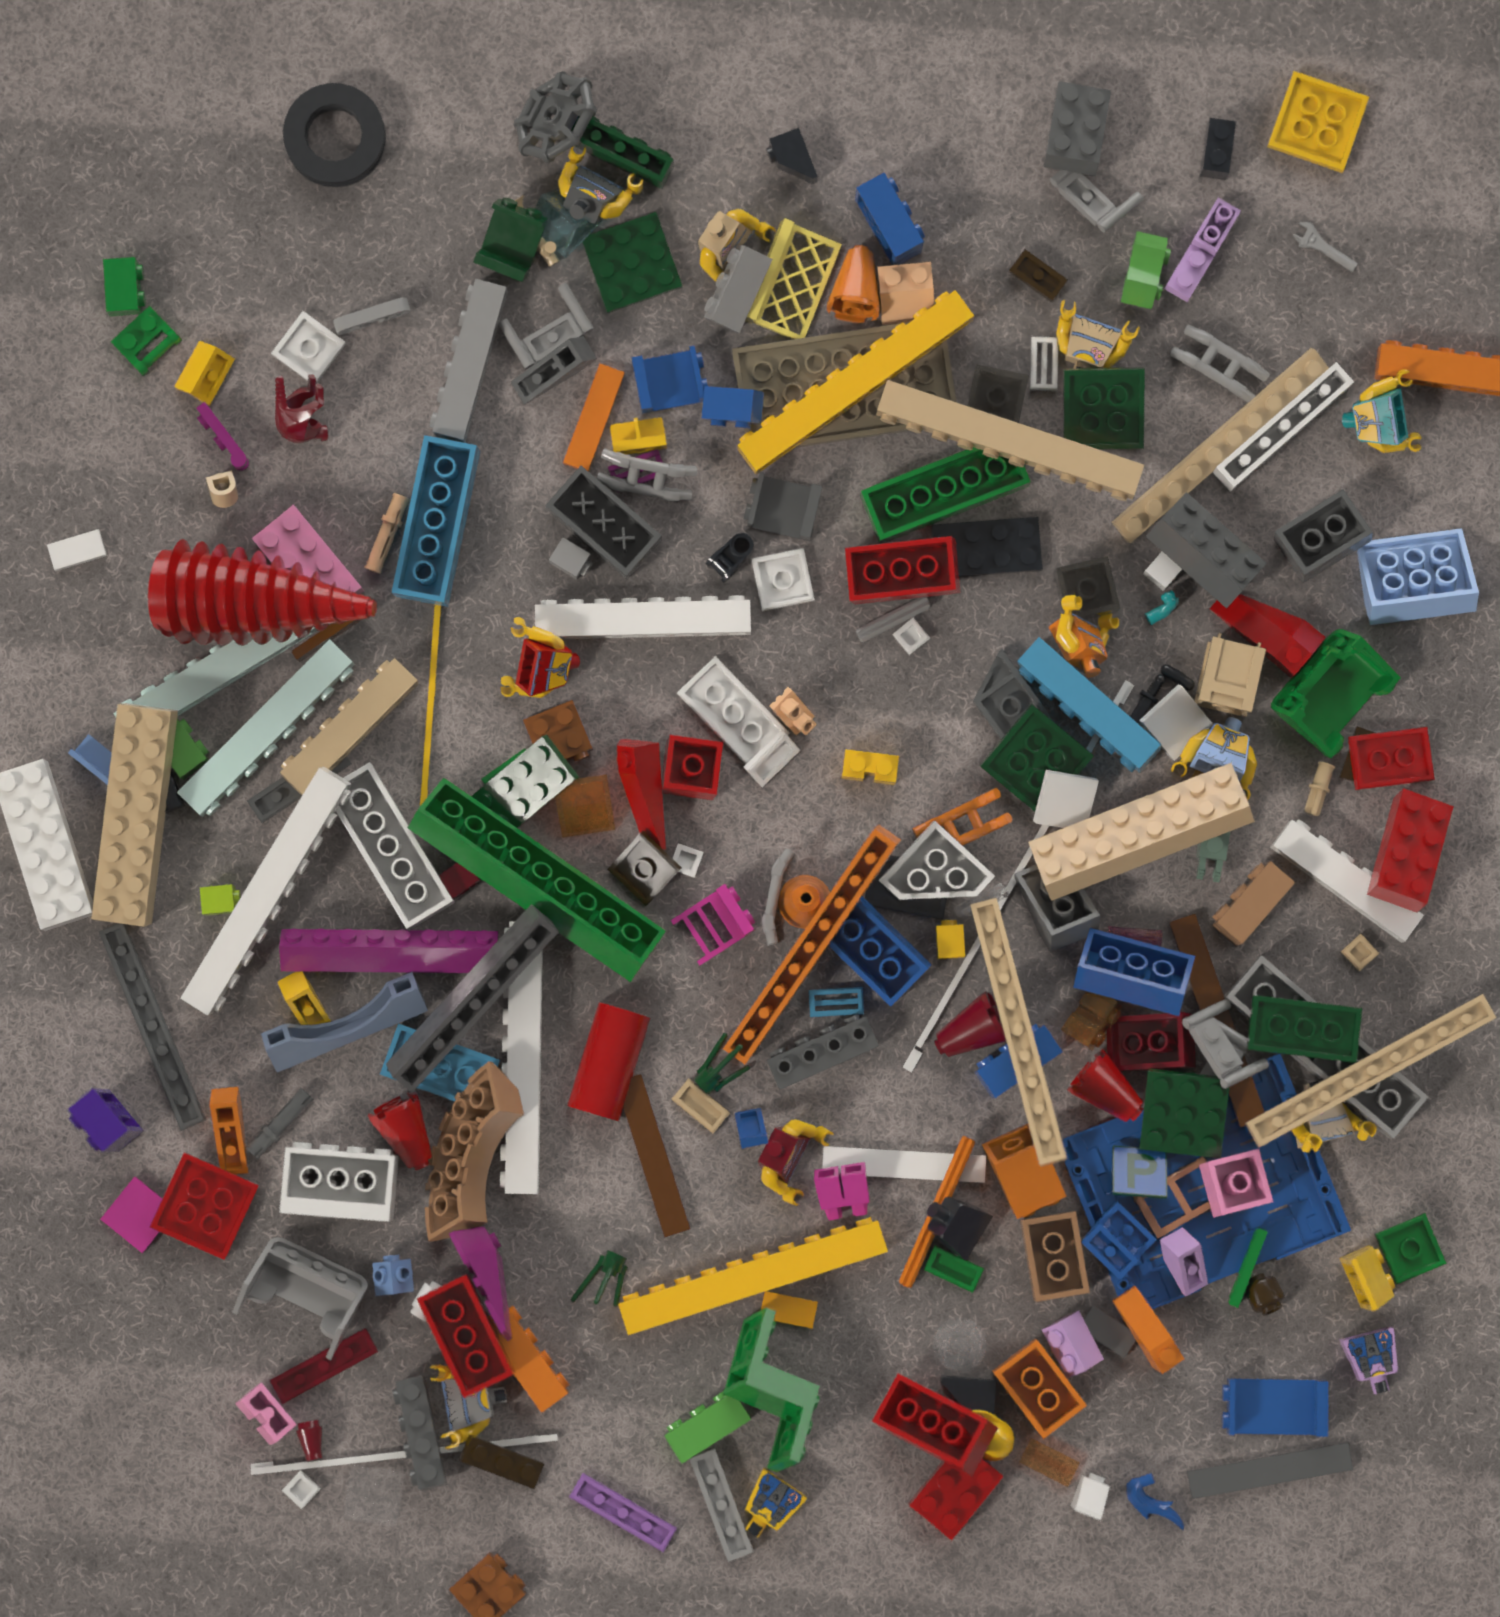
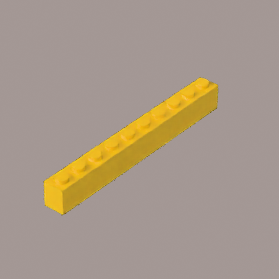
M955 290L950 294L946 291L934 300L936 302L934 306L929 309L923 307L913 315L914 320L907 325L902 322L891 331L893 335L886 340L883 338L876 340L869 346L871 349L863 356L861 353L855 355L848 361L849 366L844 370L840 371L838 368L826 377L827 382L820 387L817 384L810 387L804 393L806 397L799 402L795 399L782 408L784 411L776 418L774 415H771L761 423V429L755 433L751 430L739 439L741 443L737 445V450L756 475L880 388L887 380L897 376L970 324L974 319V314Z
M871 1217L856 1221L857 1227L848 1230L843 1225L831 1229V1235L820 1238L818 1233L804 1238L805 1243L794 1246V1243L790 1242L778 1246L779 1252L770 1255L765 1250L753 1254V1260L745 1263L742 1262V1259L726 1263L727 1269L717 1271L716 1267L700 1271L701 1277L691 1280L690 1275L675 1279V1285L665 1288L664 1283L648 1288L649 1294L639 1296L638 1292L622 1296L624 1302L618 1305L627 1334L631 1335L886 1253L888 1250L878 1220L872 1222Z

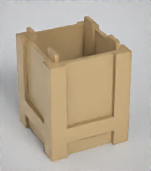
M1219 633L1217 637L1213 636L1211 642L1207 643L1194 701L1199 707L1246 717L1247 713H1251L1266 649L1260 648L1261 643L1254 647L1222 639V634Z

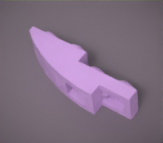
M1217 198L1168 281L1165 290L1188 302L1241 210Z

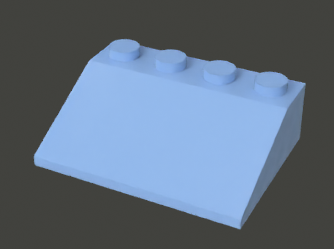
M1462 528L1371 540V542L1357 550L1364 602L1370 625L1476 612L1479 590Z

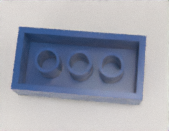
M863 896L829 944V947L890 1007L932 965Z
M1090 928L1079 961L1073 988L1179 1016L1195 956Z

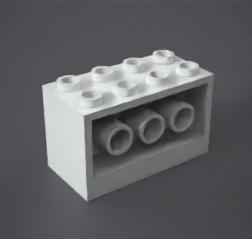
M293 1142V1147H285L280 1213L393 1221L399 1157L393 1155V1150L374 1149V1154L366 1153L365 1147L347 1146V1151H339V1145L320 1144V1149H312V1143ZM313 1169L319 1175L318 1180H315L314 1184L311 1183V1179H308V1173H312ZM340 1171H342L343 1176H346V1181L342 1182L341 1186L338 1185V1181H335V1175H339ZM367 1173H369L370 1178L373 1179V1184L365 1188L366 1186L362 1183V1178L366 1177Z

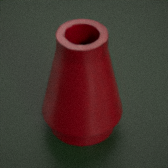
M319 1420L297 1423L298 1430L296 1434L304 1451L306 1461L322 1458V1426L319 1425Z

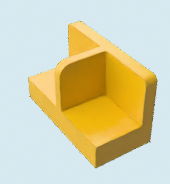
M661 417L645 420L634 418L632 422L610 425L614 452L629 455L656 449H667L664 424Z

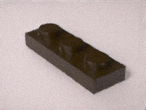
M470 1434L459 1458L463 1463L535 1489L545 1465L541 1461Z

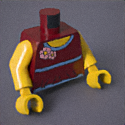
M797 1119L790 1120L783 1127H775L758 1160V1164L762 1169L761 1181L763 1184L777 1194L782 1195L785 1202L798 1206L799 1204L795 1203L794 1197L796 1194L804 1196V1193L796 1188L788 1187L787 1184L810 1139L813 1137L814 1140L823 1146H829V1143L824 1141V1137L827 1134L834 1136L833 1132L823 1126L816 1128L814 1125Z

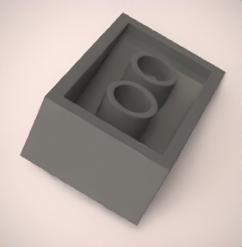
M1037 864L1014 874L1035 926L1050 952L1087 938L1090 928L1099 930L1100 914L1084 888L1051 901Z

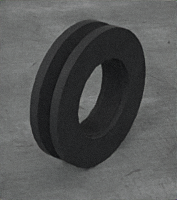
M327 83L305 91L294 101L285 117L283 141L292 164L306 179L325 187H345L363 180L376 168L384 153L386 131L377 106L364 92L346 84ZM332 110L345 111L354 116L362 130L361 142L356 151L346 159L338 161L324 160L315 155L308 143L309 128L314 119L322 113Z

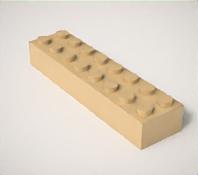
M128 703L117 705L91 918L93 920L142 927L152 924L178 710Z
M1229 763L1028 843L1052 901L1255 821L1232 763Z

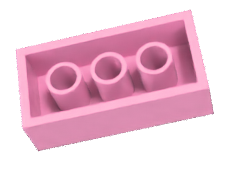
M294 504L252 538L271 563L277 555H280L286 570L291 571L293 565L299 562L302 566L303 574L311 578L314 572L318 571L322 582L330 585L335 582L337 587L350 592L353 591V593L361 594L364 591Z

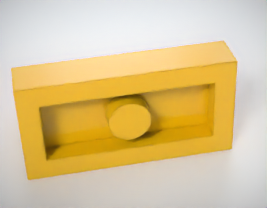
M199 341L177 380L175 388L210 405L235 359L218 347Z

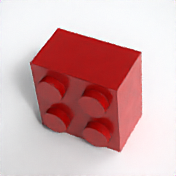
M670 734L665 748L661 779L662 793L713 801L717 795L723 742Z

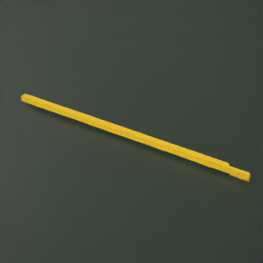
M435 605L420 806L428 797L440 605Z

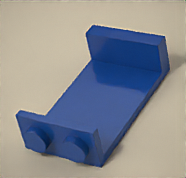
M1227 1378V1385H1222V1401H1227V1412H1222V1428L1227 1429V1434L1229 1435L1281 1434L1328 1437V1381Z

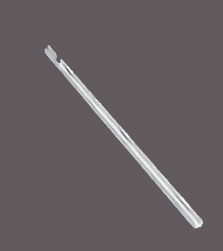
M557 1434L489 1442L504 1447L557 1441L558 1438ZM465 1444L458 1445L452 1449L440 1447L441 1454L462 1451ZM401 1451L312 1462H296L273 1466V1462L251 1464V1475L406 1458V1453Z

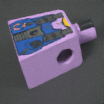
M1386 1327L1340 1339L1341 1346L1357 1380L1365 1381L1370 1379L1374 1394L1389 1391L1386 1375L1398 1372L1393 1327Z

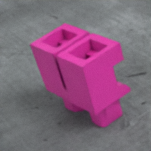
M865 1162L841 1165V1179L844 1191H842L838 1166L814 1170V1182L821 1210H825L828 1220L842 1218L841 1207L850 1205L852 1206L854 1216L867 1214L869 1187Z

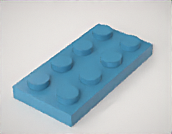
M398 1023L380 1075L394 1079L386 1063L416 1031L415 1029ZM456 1044L417 1088L455 1101L454 1097L456 1094L464 1091L469 1084L467 1080L479 1068L489 1061L498 1067L501 1060Z

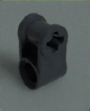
M737 533L723 547L719 548L705 564L708 567L711 566L722 577L721 581L725 583L753 554L754 542L748 534ZM742 539L748 541L750 546L746 552L739 553L735 550L734 547L737 541ZM719 561H721V562L727 567V569H725V568L719 563Z

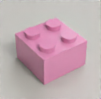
M1259 1149L1199 1165L1213 1218L1273 1202Z

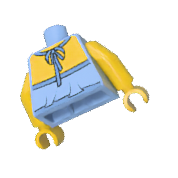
M1229 717L1224 725L1214 723L1211 729H1203L1192 736L1180 754L1181 760L1172 765L1171 771H1174L1176 765L1181 764L1185 768L1184 773L1181 775L1183 777L1187 774L1188 762H1191V768L1204 773L1232 763L1238 780L1241 782L1240 785L1246 792L1245 797L1249 800L1251 793L1248 785L1252 784L1257 761L1254 750L1249 745L1250 737L1239 732L1242 724L1241 721Z

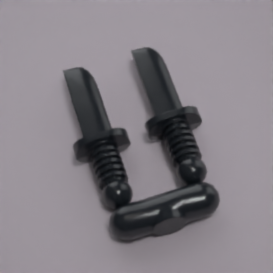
M1168 664L1162 665L1160 669L1162 674L1155 677L1147 692L1143 689L1140 691L1139 694L1143 697L1130 717L1136 723H1139V720L1143 717L1151 703L1157 704L1159 700L1154 696L1158 694L1161 689L1160 687L1165 683V677L1183 686L1186 691L1192 690L1195 687L1194 681L1180 670Z

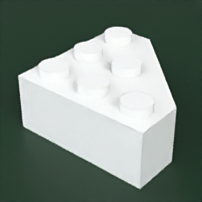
M933 821L879 881L900 900L978 896L995 875L936 821Z

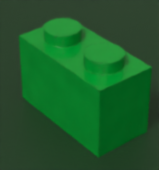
M135 257L103 259L107 314L110 317L140 315L142 313L141 307H146L145 292L140 291V281H144L143 264L139 265Z

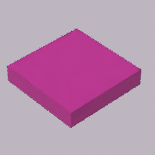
M134 1177L100 1220L137 1250L144 1253L160 1233L149 1226L162 1197L137 1177Z

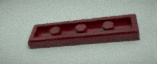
M367 1328L341 1341L331 1360L326 1358L329 1351L328 1348L271 1379L270 1382L281 1403L288 1402L378 1353L379 1351Z

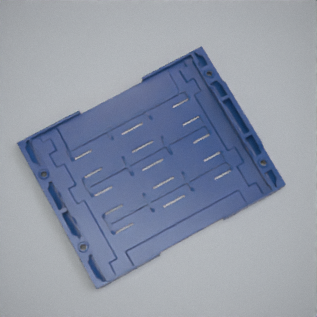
M1281 1054L1267 1058L1269 1067L1252 1075L1264 1112L1285 1102L1287 1098L1297 1095ZM1228 1094L1221 1158L1259 1149L1262 1161L1270 1160L1263 1163L1268 1184L1279 1182V1184L1269 1187L1273 1202L1214 1218L1212 1211L1194 1217L1158 1238L1138 1258L1139 1261L1121 1280L1107 1268L1117 1296L1136 1286L1152 1310L1185 1297L1167 1267L1163 1256L1150 1261V1258L1162 1254L1160 1239L1180 1228H1184L1201 1244L1208 1284L1239 1272L1257 1226L1267 1230L1268 1233L1255 1265L1272 1258L1279 1260L1352 1231L1320 1151L1314 1152L1313 1148H1311L1309 1152H1303L1301 1148H1298L1296 1137L1291 1130L1261 1147H1258L1255 1141L1241 1146L1240 1143L1253 1139V1136L1247 1126L1240 1128L1238 1121L1231 1123L1237 1117ZM1143 1111L1135 1121L1129 1119L1125 1122L1119 1118H1114L1062 1139L1067 1160H1064L1065 1166L1091 1228L1116 1201L1131 1215L1132 1212L1139 1210L1132 1196L1112 1194V1146L1140 1147ZM1167 1153V1177L1177 1172L1179 1167L1192 1163L1201 1156ZM1204 1157L1207 1162L1219 1159ZM1077 1166L1081 1168L1080 1173L1075 1172ZM1200 1167L1175 1181L1191 1210L1209 1201L1205 1187L1188 1193V1190L1204 1184ZM1167 1185V1199L1150 1197L1144 1199L1148 1206L1151 1205L1150 1211L1160 1228L1185 1215L1169 1185ZM1324 1186L1327 1187L1326 1193L1322 1192ZM1283 1205H1288V1207L1278 1210L1276 1212L1270 1214L1267 1213L1268 1211H1271ZM1141 1212L1132 1215L1149 1232L1152 1231ZM1231 1226L1230 1230L1206 1239V1236ZM1122 1281L1126 1282L1125 1287L1120 1286Z

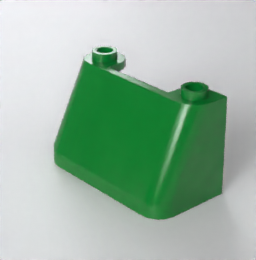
M1337 629L1321 643L1300 670L1272 700L1271 708L1323 755L1332 758L1343 748L1344 737L1340 734L1341 730L1373 694L1387 695L1391 693L1401 677L1362 636L1344 629Z

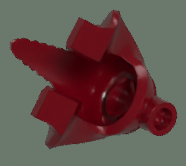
M313 374L308 375L307 388H298L286 398L283 376H278L275 379V422L281 436L290 442L300 444L307 443L312 439L327 441V426L310 418L315 411L324 405V390L321 384H316V377ZM315 395V400L302 406L306 399Z

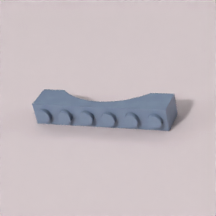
M410 972L388 981L369 1003L343 1018L315 1025L285 1023L263 1032L261 1035L266 1052L276 1072H280L397 1023L427 1012L428 1009L413 973Z

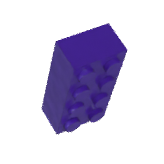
M92 1088L67 1109L71 1113L69 1120L78 1130H85L89 1135L86 1140L95 1151L119 1152L144 1131L110 1089Z

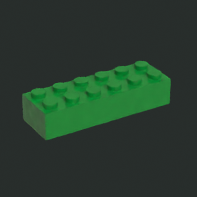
M973 447L972 450L961 451L863 489L860 492V497L879 544H883L1028 488L1031 481L1025 466L1018 467L1008 462V458L999 456L998 459L988 457L983 454L984 450Z

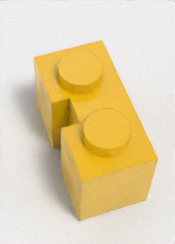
M845 749L842 779L863 781L864 775L874 776V783L895 785L899 756Z

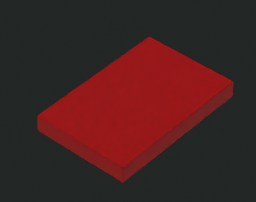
M1428 727L1348 737L1355 790L1435 780Z

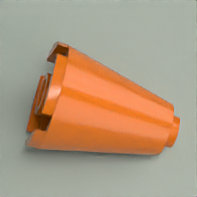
M856 245L848 250L827 301V312L829 314L830 311L835 312V318L839 320L864 323L865 318L872 317V321L879 317L880 305L874 253L866 246Z
M796 876L786 882L780 891L778 899L780 913L792 926L805 929L830 894V891L823 881L814 876ZM801 895H810L811 901L809 903H803L801 901Z

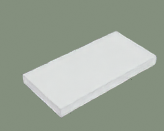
M716 656L677 692L682 700L745 765L781 730L787 735L790 734Z

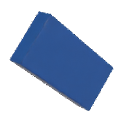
M761 1108L734 1113L742 1149L768 1143Z

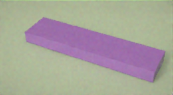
M582 1473L569 1496L571 1499L662 1552L666 1549L677 1527Z

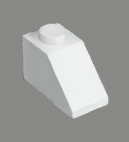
M1090 1473L1088 1477L1082 1475L1071 1507L1075 1511L1101 1520L1110 1488L1107 1484H1104L1105 1478Z

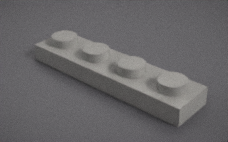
M715 1448L690 1458V1462L728 1562L753 1553L752 1545Z

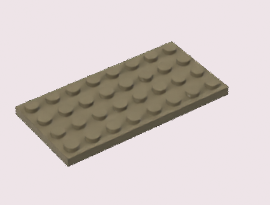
M899 324L733 348L732 354L738 389H752L764 392L761 423L771 415H774L776 418L784 412L782 408L794 399L799 402L806 397L804 393L815 384L820 387L827 382L826 377L838 368L840 371L844 370L849 366L848 361L855 355L861 353L863 356L871 350L869 346L880 338L886 340L893 335L891 331ZM947 340L889 381L956 402ZM885 383L795 448L910 430L906 429L907 425L896 422L895 425L885 423L880 420L881 416L876 415L886 385ZM751 424V429L744 428V432L746 434L747 432L752 430L753 433H755L756 431L761 429L762 426L758 424Z

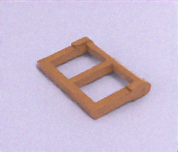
M1199 1157L1196 1161L1167 1177V1185H1169L1185 1215L1165 1227L1160 1228L1144 1200L1147 1197L1132 1196L1156 1239L1211 1208L1208 1201L1191 1210L1175 1182L1197 1169L1200 1164L1206 1163L1207 1160L1204 1157Z

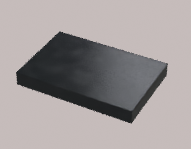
M891 855L866 890L865 899L876 908L943 920L947 898L900 900L879 881L900 858L899 856Z

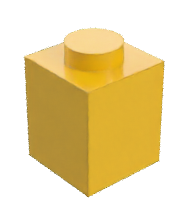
M957 920L941 921V926L935 927L937 959L965 958L963 924L957 925Z

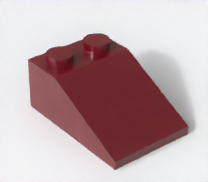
M1180 1012L1179 1016L1161 1013L1106 1017L1107 1054L1120 1071H1147L1148 1068L1160 1070L1196 1068L1195 1040L1190 1034L1189 1029H1186L1182 1023L1184 1018L1193 1014Z

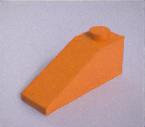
M239 1086L212 1089L209 1105L220 1168L233 1174L248 1173L243 1110Z
M1133 1286L1112 1300L1152 1368L1164 1374L1184 1360L1174 1340L1136 1286Z

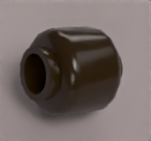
M1260 1273L1249 1279L1251 1284L1246 1287L1245 1295L1254 1312L1262 1313L1263 1316H1266L1283 1307L1281 1303L1285 1300V1294L1276 1277H1265L1264 1273Z

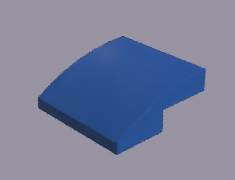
M1116 1201L1095 1223L1081 1243L1121 1280L1139 1261L1138 1258L1157 1239Z

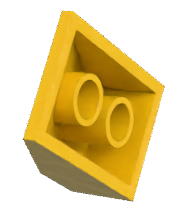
M1368 1245L1339 1258L1362 1309L1375 1311L1395 1296L1392 1291L1396 1288L1394 1281L1389 1273L1386 1275L1381 1266V1264H1384V1259L1378 1248L1374 1250L1373 1246Z

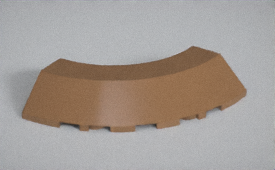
M490 1061L479 1068L467 1080L469 1084L463 1092L456 1094L454 1097L456 1100L451 1112L445 1113L439 1126V1130L442 1132L437 1146L432 1147V1157L429 1159V1165L434 1166V1170L430 1173L428 1183L425 1185V1190H430L429 1207H425L428 1241L433 1242L451 1238L449 1233L453 1231L477 1228L488 1223L485 1191L491 1160L506 1131L517 1119L524 1115L519 1090Z

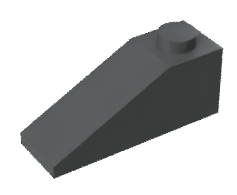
M584 336L569 338L511 381V384L525 405L579 373L597 358Z

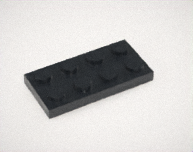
M1038 517L931 525L932 538L952 536L956 540L959 577L1043 570Z

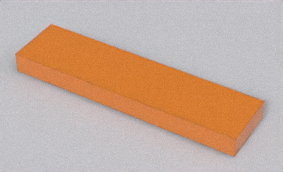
M601 363L599 364L563 464L576 469L582 466L589 472L625 372Z

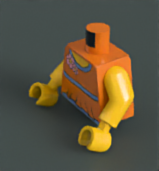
M1067 595L1061 601L1064 614H1061L1060 619L1051 624L1049 629L1065 660L1069 664L1083 670L1087 678H1093L1100 674L1101 669L1099 665L1108 657L1105 649L1109 639L1108 631L1118 628L1120 621L1118 617L1112 618V613L1102 615L1098 619L1099 631L1096 625L1072 613V610L1081 609L1082 598L1080 596L1076 597V595Z

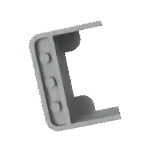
M273 1238L268 1242L245 1279L232 1313L237 1315L246 1299L265 1304L270 1302L274 1295H277L323 1317L320 1323V1330L325 1336L333 1339L326 1358L331 1360L352 1322L368 1284L363 1276L284 1238Z

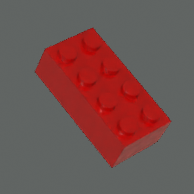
M952 536L845 548L849 600L854 605L961 593L956 540Z
M1405 788L1393 798L1367 895L1416 913L1427 905L1454 806Z
M469 1274L417 1298V1302L463 1398L515 1374L514 1368Z
M899 1373L872 1420L882 1430L970 1476H973L998 1430V1427L987 1418Z

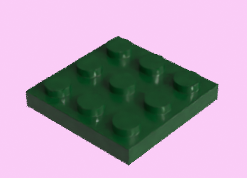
M656 212L581 237L607 314L683 288Z
M1144 367L1063 369V438L1095 449H1144Z
M1031 703L979 766L1035 812L1046 770L1078 775L1094 755Z
M1148 1068L1139 1149L1221 1159L1229 1087L1223 1088L1220 1084V1078L1217 1076Z

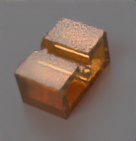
M1086 991L1079 1001V1006L1075 1012L1071 1013L1061 1031L1092 1052L1095 1047H1100L1106 1038L1105 1031L1109 1025H1114L1121 1015V1011H1119L1121 1005L1113 998Z

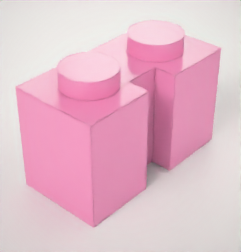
M262 1383L256 1385L235 1403L248 1420L256 1417L261 1423L256 1429L269 1445L279 1441L297 1425Z

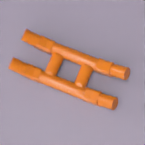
M994 788L912 828L915 837L918 838L933 821H936L957 842L964 846L1011 823L1012 816L1009 813H1005L983 824L977 809L1001 797L1000 791ZM967 814L974 829L959 836L953 821Z

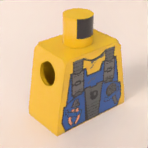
M763 1467L745 1507L746 1511L754 1515L745 1529L758 1538L767 1525L778 1531L806 1501L807 1496Z

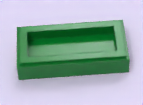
M935 1245L924 1270L973 1293L984 1268Z

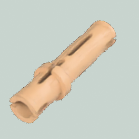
M393 493L387 513L381 518L383 523L364 568L381 574L397 529L403 524L401 519L410 500L409 498Z

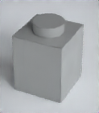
M565 538L561 539L549 559L550 564L578 580L580 575L585 577L593 564L589 561L591 559L590 553Z

